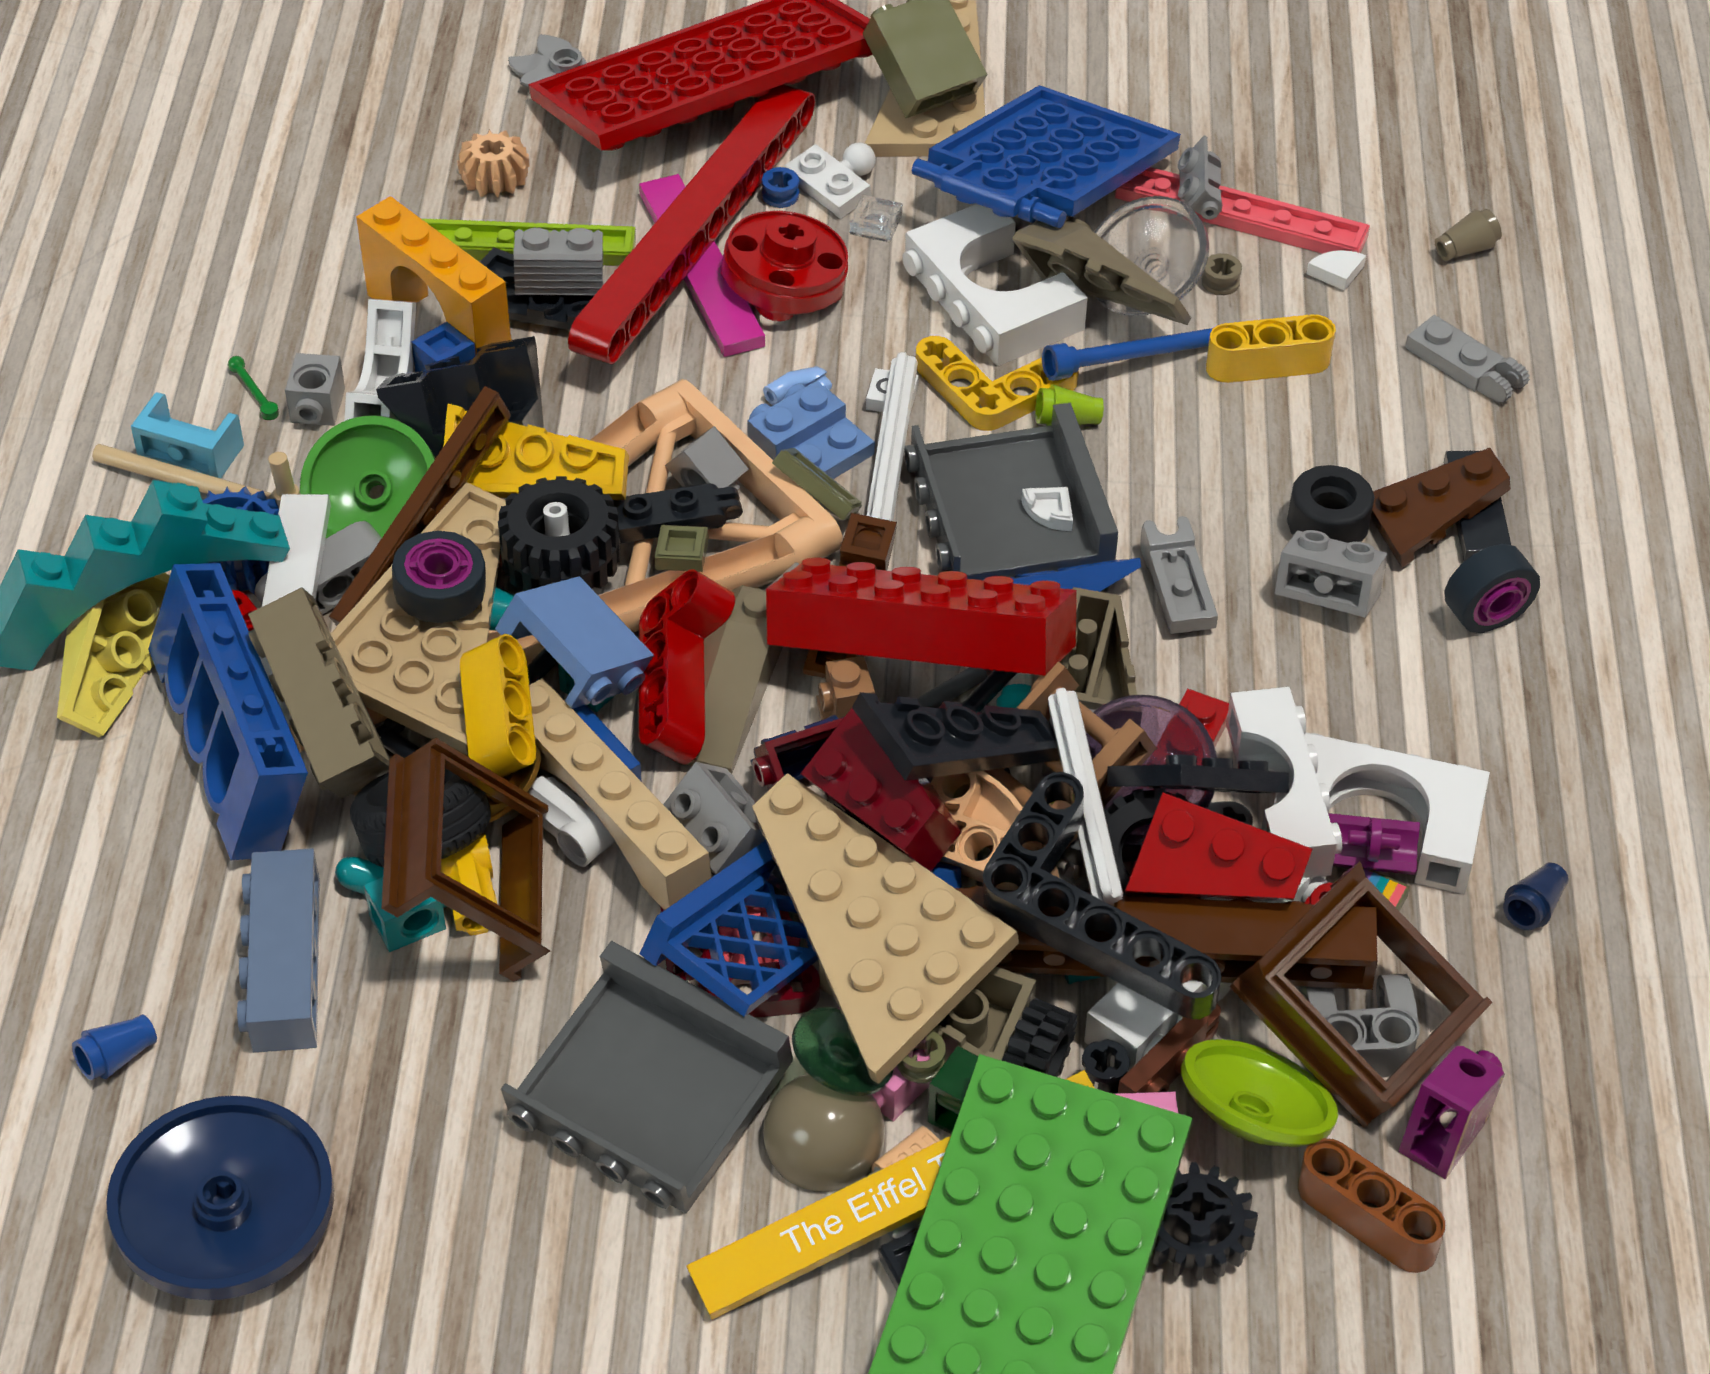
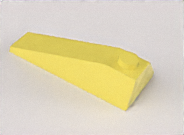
M162 573L126 587L101 600L67 627L57 710L58 719L98 738L104 736L133 695L132 690L144 673L150 671L154 665L148 648L170 575Z

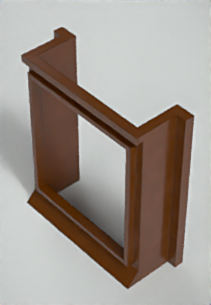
M434 738L406 758L398 754L392 756L389 759L382 909L399 917L432 897L499 935V974L513 982L519 980L522 977V968L551 952V950L541 944L543 814L548 812V805L438 738ZM445 768L521 813L502 825L501 906L441 872Z
M1359 861L1351 869L1345 871L1330 886L1331 889L1263 957L1244 971L1229 987L1363 1127H1366L1374 1118L1394 1107L1493 1002L1488 997L1483 998L1365 876L1362 864ZM1354 904L1359 907H1376L1377 936L1451 1012L1386 1081L1284 976Z

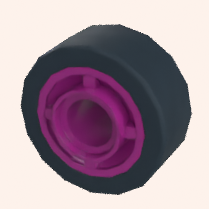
M436 530L420 533L406 540L395 552L392 564V582L396 602L408 615L425 622L445 623L457 621L471 614L483 601L486 588V567L481 550L471 539L455 532Z
M1508 544L1489 546L1469 557L1451 575L1444 590L1445 602L1469 632L1485 633L1510 624L1527 610L1535 600L1540 589V576L1516 546Z

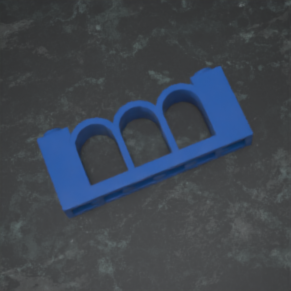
M173 564L148 650L161 683H165L166 693L172 709L179 715L183 714L184 736L188 752L193 761L203 764V782L207 801L212 810L219 814L216 824L230 860L251 859L254 852L281 851L308 771L261 659L250 640L248 628L221 564Z

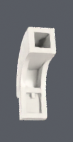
M368 299L364 364L356 389L346 392L344 421L361 416H383L400 421L378 398L376 389L388 377L400 373L415 372L411 341L414 340L416 302Z

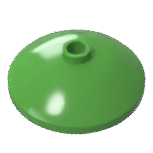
M361 416L348 419L324 433L311 448L301 472L300 494L329 495L331 509L326 538L359 521L370 523L378 534L383 537L435 458L423 438L412 428L400 421L383 416ZM374 486H383L384 492L379 498H370V490Z

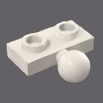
M857 142L849 145L843 153L841 162L817 144H814L784 165V168H789L798 174L799 188L840 219L872 197L870 184L859 177L868 174L873 169L876 161L873 149L865 143Z

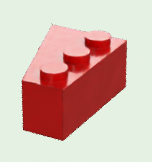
M1163 792L1125 892L1126 895L1138 893L1176 897L1194 896L1226 899L1244 898L1259 901H1293L1313 849Z

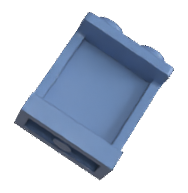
M580 576L516 593L495 628L500 635L509 634L516 639L533 635L575 681L574 687L565 700L571 709L589 703L596 705L606 698L620 693L624 695L632 693L644 681L645 674L643 672L654 656Z

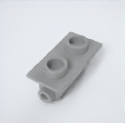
M1204 135L1193 148L1189 147L1183 152L1178 162L1180 175L1178 197L1180 198V218L1182 219L1192 210L1202 215L1205 219H1214L1222 211L1221 190L1218 189L1221 185V160L1214 152L1208 151L1207 137Z

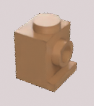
M864 656L826 662V682L818 684L819 695H816V703L821 720L827 719L832 715H836L838 718L846 716L860 692L875 694Z

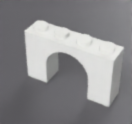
M975 204L906 232L905 252L902 255V259L907 272L911 276H915L925 286L931 299L938 301L950 314L953 323L957 327H962L973 339L976 348L981 353H985L997 367L1085 330L1088 297L1064 272L1014 291L990 290L975 284L966 277L969 273L1014 254V241L1012 238L1015 234L1016 222L1011 217L998 216L992 212V209Z
M1306 732L1304 735L1306 743L1313 744L1316 749L1318 759L1316 776L1319 783L1327 785L1330 809L1344 799L1359 795L1381 796L1399 803L1416 818L1417 822H1420L1422 832V847L1414 884L1464 895L1473 864L1490 772L1465 765H1455L1423 758L1414 754H1404L1372 747L1368 744H1358ZM1277 793L1274 805L1280 802L1286 796V793Z

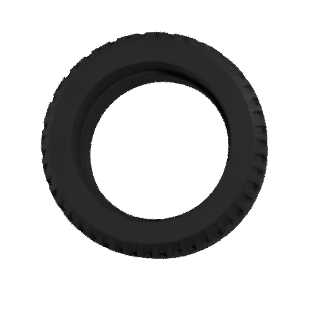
M446 768L444 775L441 859L459 852L477 840L483 834L491 819V808L485 792ZM389 772L362 788L356 795L350 808L351 821L364 855L371 863L383 868Z

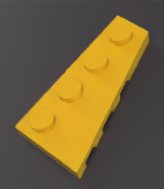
M452 404L447 405L444 445L467 413L463 407ZM507 421L467 482L499 498H507L511 493L519 494L518 488L526 483L533 485L536 484L537 479L546 477L547 480H555L556 476H567V480L574 481L576 478L586 480V485L588 486L596 484L603 489V494H609L613 500H626L629 455L622 448L572 435L566 437L550 433L545 428L529 424L523 426Z

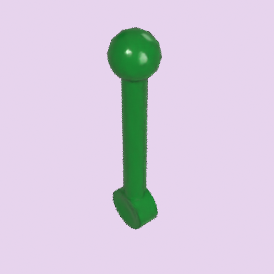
M232 356L228 361V368L230 371L238 373L260 404L262 418L265 420L276 419L279 416L278 405L265 398L246 371L244 359L240 356Z

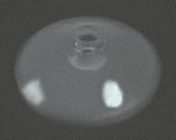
M1152 196L1126 203L1110 213L1094 231V233L1177 296L1179 300L1183 299L1195 287L1208 261L1209 238L1203 222L1191 207L1173 198ZM1160 266V268H1159L1158 270H1156L1155 272L1151 273V271H1152L1154 268ZM1095 297L1103 306L1122 315H1150L1147 312Z

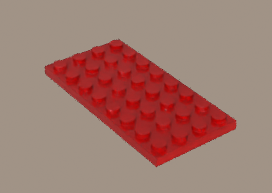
M762 0L528 84L530 96L534 102L601 151H613L622 148L625 142L639 137L655 136L668 126L677 123L693 122L698 119V115L706 112L731 108L736 101L744 98L764 96L772 88L782 84L799 83L805 80L807 75L820 70H834L839 68L842 62L850 59L872 56L873 54L862 34L870 18L839 0Z

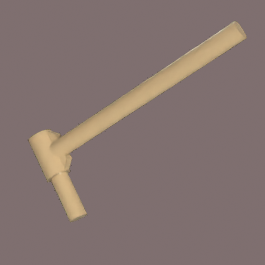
M97 444L92 453V458L96 462L169 483H183L188 486L198 487L199 492L206 494L208 490L215 495L224 493L227 486L232 492H239L245 487L242 484L102 444ZM274 452L269 456L268 460L276 488L272 493L266 491L264 493L267 499H275L278 507H280L282 494H300V491L293 482L287 455L284 452ZM246 486L251 495L262 491Z

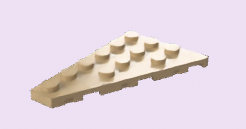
M468 482L463 485L421 533L436 530L455 532L471 539L481 550L486 567V588L483 601L474 612L457 621L445 623L425 622L408 615L396 602L391 565L331 632L365 707L432 740L438 738L468 756L460 658L463 653L488 642L501 554L498 529L499 511L501 506H506L504 499Z
M787 773L752 806L755 819L768 843L774 862L777 864L784 879L790 898L801 923H803L807 931L809 941L822 965L828 984L848 1024L851 1036L865 1062L868 1074L873 1081L879 1084L1019 944L1018 934L1015 929Z

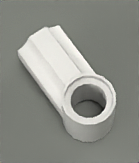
M540 776L533 782L527 793L548 805V812L543 814V828L556 837L560 849L574 864L585 867L616 842L585 801L552 776L549 778Z

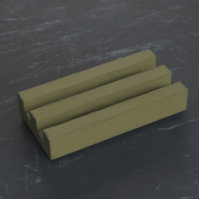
M796 448L781 450L772 462V464L842 521L850 519L851 513L857 514L863 506L860 500Z

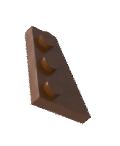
M1487 448L1373 491L1375 498L1371 519L1401 568L1414 560V552L1428 542L1432 545L1436 544L1446 537V529L1461 518H1472L1511 490L1510 476L1492 449Z

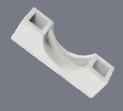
M1290 687L1231 693L1226 726L1237 763L1238 761L1269 762L1268 771L1289 773V793H1286V796L1280 802L1264 810L1261 829L1313 849L1302 878L1331 875L1335 854H1339L1342 851V836L1338 823L1330 822L1328 815L1330 798L1327 785L1319 783L1316 776L1318 759L1315 746L1306 743L1304 736L1306 733V718L1303 707L1295 706Z

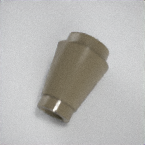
M1475 209L1441 236L1435 239V247L1439 256L1444 261L1491 249L1495 246V242L1502 237L1501 227L1496 216L1490 210L1484 209L1479 211Z

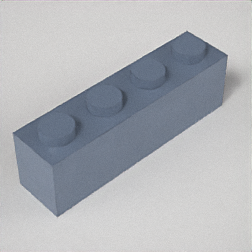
M314 848L254 852L251 856V873L242 875L243 901L245 905L250 904V914L241 915L240 920L242 945L248 946V957L239 958L241 989H247V1000L238 1001L237 1004L240 1033L248 1032L253 1053L317 1048L320 878Z

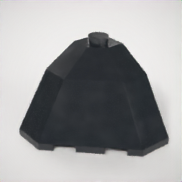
M535 336L491 343L476 348V356L461 363L459 356H451L425 365V371L400 373L388 377L376 389L378 398L402 423L412 428L423 438L435 458L444 446L447 405L460 406L465 411H468L484 386L499 393L511 414L508 422L544 428Z

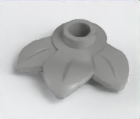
M544 34L539 35L537 40L538 53L508 58L511 69L515 74L521 76L520 84L529 87L528 84L586 64V60L581 52L572 47L570 42Z

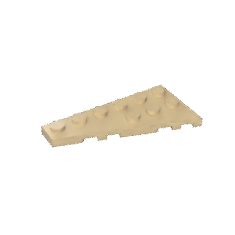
M949 0L981 61L976 0ZM983 83L974 94L909 118H905L893 92L889 89L865 144L873 149L875 157L928 156L930 147L986 116Z

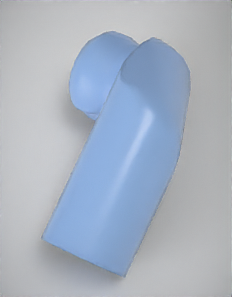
M815 366L789 371L763 388V393L766 400L771 405H775L784 399L786 392L795 384L800 383L806 387L818 380L828 390H831L832 382L826 377L827 371Z

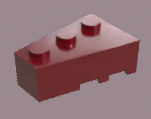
M853 708L850 709L800 773L830 799L930 872L961 834L960 828L933 785L926 778L905 781Z

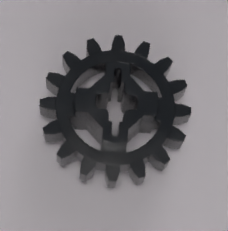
M1191 1162L1188 1174H1181L1178 1169L1154 1245L1153 1263L1159 1266L1167 1260L1173 1262V1275L1176 1277L1180 1276L1184 1268H1191L1195 1279L1198 1281H1202L1204 1269L1211 1268L1220 1278L1225 1274L1227 1261L1239 1267L1243 1262L1245 1250H1252L1256 1234L1254 1231L1256 1229L1258 1212L1250 1210L1253 1198L1251 1193L1237 1194L1239 1179L1234 1176L1225 1182L1219 1179V1167L1213 1166L1208 1175L1200 1173L1197 1162Z

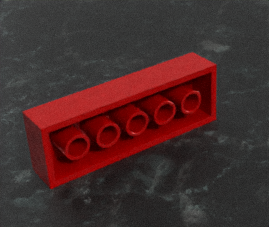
M807 558L802 560L800 565L790 572L784 573L782 578L766 588L767 645L1046 676L1056 663L1060 662L1076 646L1077 590L1060 588V583L1055 581H1036L1031 583V585L1014 584L1013 579L1006 576H991L984 580L967 579V574L958 571L942 572L935 576L921 574V570L916 567H898L892 571L876 570L875 565L868 562H855L847 566L831 565V561L826 558Z

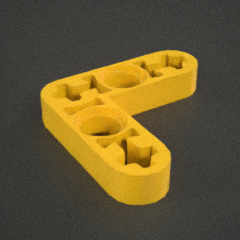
M929 336L919 341L916 346L918 373L970 425L983 431L999 429L1035 411L1036 398L1040 388H1049L1053 384L1074 391L1078 385L1079 370L1073 373L1070 378L1050 381L1044 373L1042 357L991 381L947 338ZM955 379H966L972 384L967 387H956L950 382ZM1017 387H1027L1033 390L1034 393L1021 396L1015 394L1012 390Z

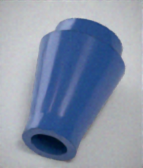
M142 1014L130 1020L82 1031L81 1038L72 1043V1052L79 1069L87 1079L93 1080L97 1077L107 1079L145 1048L157 1042V1035L149 1018Z

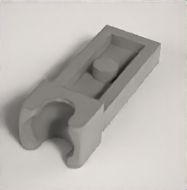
M1185 516L1179 517L1177 520L1178 531L1171 535L1159 532L1153 521H1145L1141 529V552L1146 568L1150 569L1170 634L1215 629L1217 627L1218 614L1195 548V536L1189 519Z

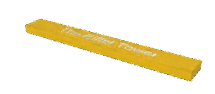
M1085 1070L1065 1079L1094 1088ZM951 1136L686 1265L711 1320L923 1216Z

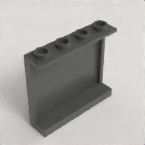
M1071 403L1053 405L1052 423L1049 426L924 444L919 425L912 426L911 445H906L904 448L905 462L908 472H915L917 476L915 478V493L918 504H926V529L929 538L936 537L937 539L936 559L940 571L963 572L967 574V579L984 580L991 576L1016 578L1015 575L1050 570L1058 571L1057 569L1116 560L1118 529ZM1068 487L1073 517L1072 531L1054 530L1033 520L1022 505V489Z
M611 940L599 956L604 973L517 1089L507 1083L502 1086L501 1092L508 1109L507 1115L512 1122L525 1131L534 1132L535 1129H538L551 1137L554 1145L567 1155L576 1158L579 1154H582L596 1162V1167L609 1179L618 1183H622L626 1179L640 1187L642 1194L653 1204L664 1209L671 1205L687 1214L793 1062L789 1036L749 1014L743 1017L716 996L658 965L654 966L645 958Z

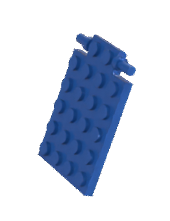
M1039 85L930 147L928 162L919 158L916 159L912 165V174L934 182L936 188L955 195L956 199L960 202L967 204L976 203L992 209V212L998 216L1014 217L1018 215L1020 219L1030 223L1038 220L1061 228L1066 221V217H1073L1178 150L1180 134Z

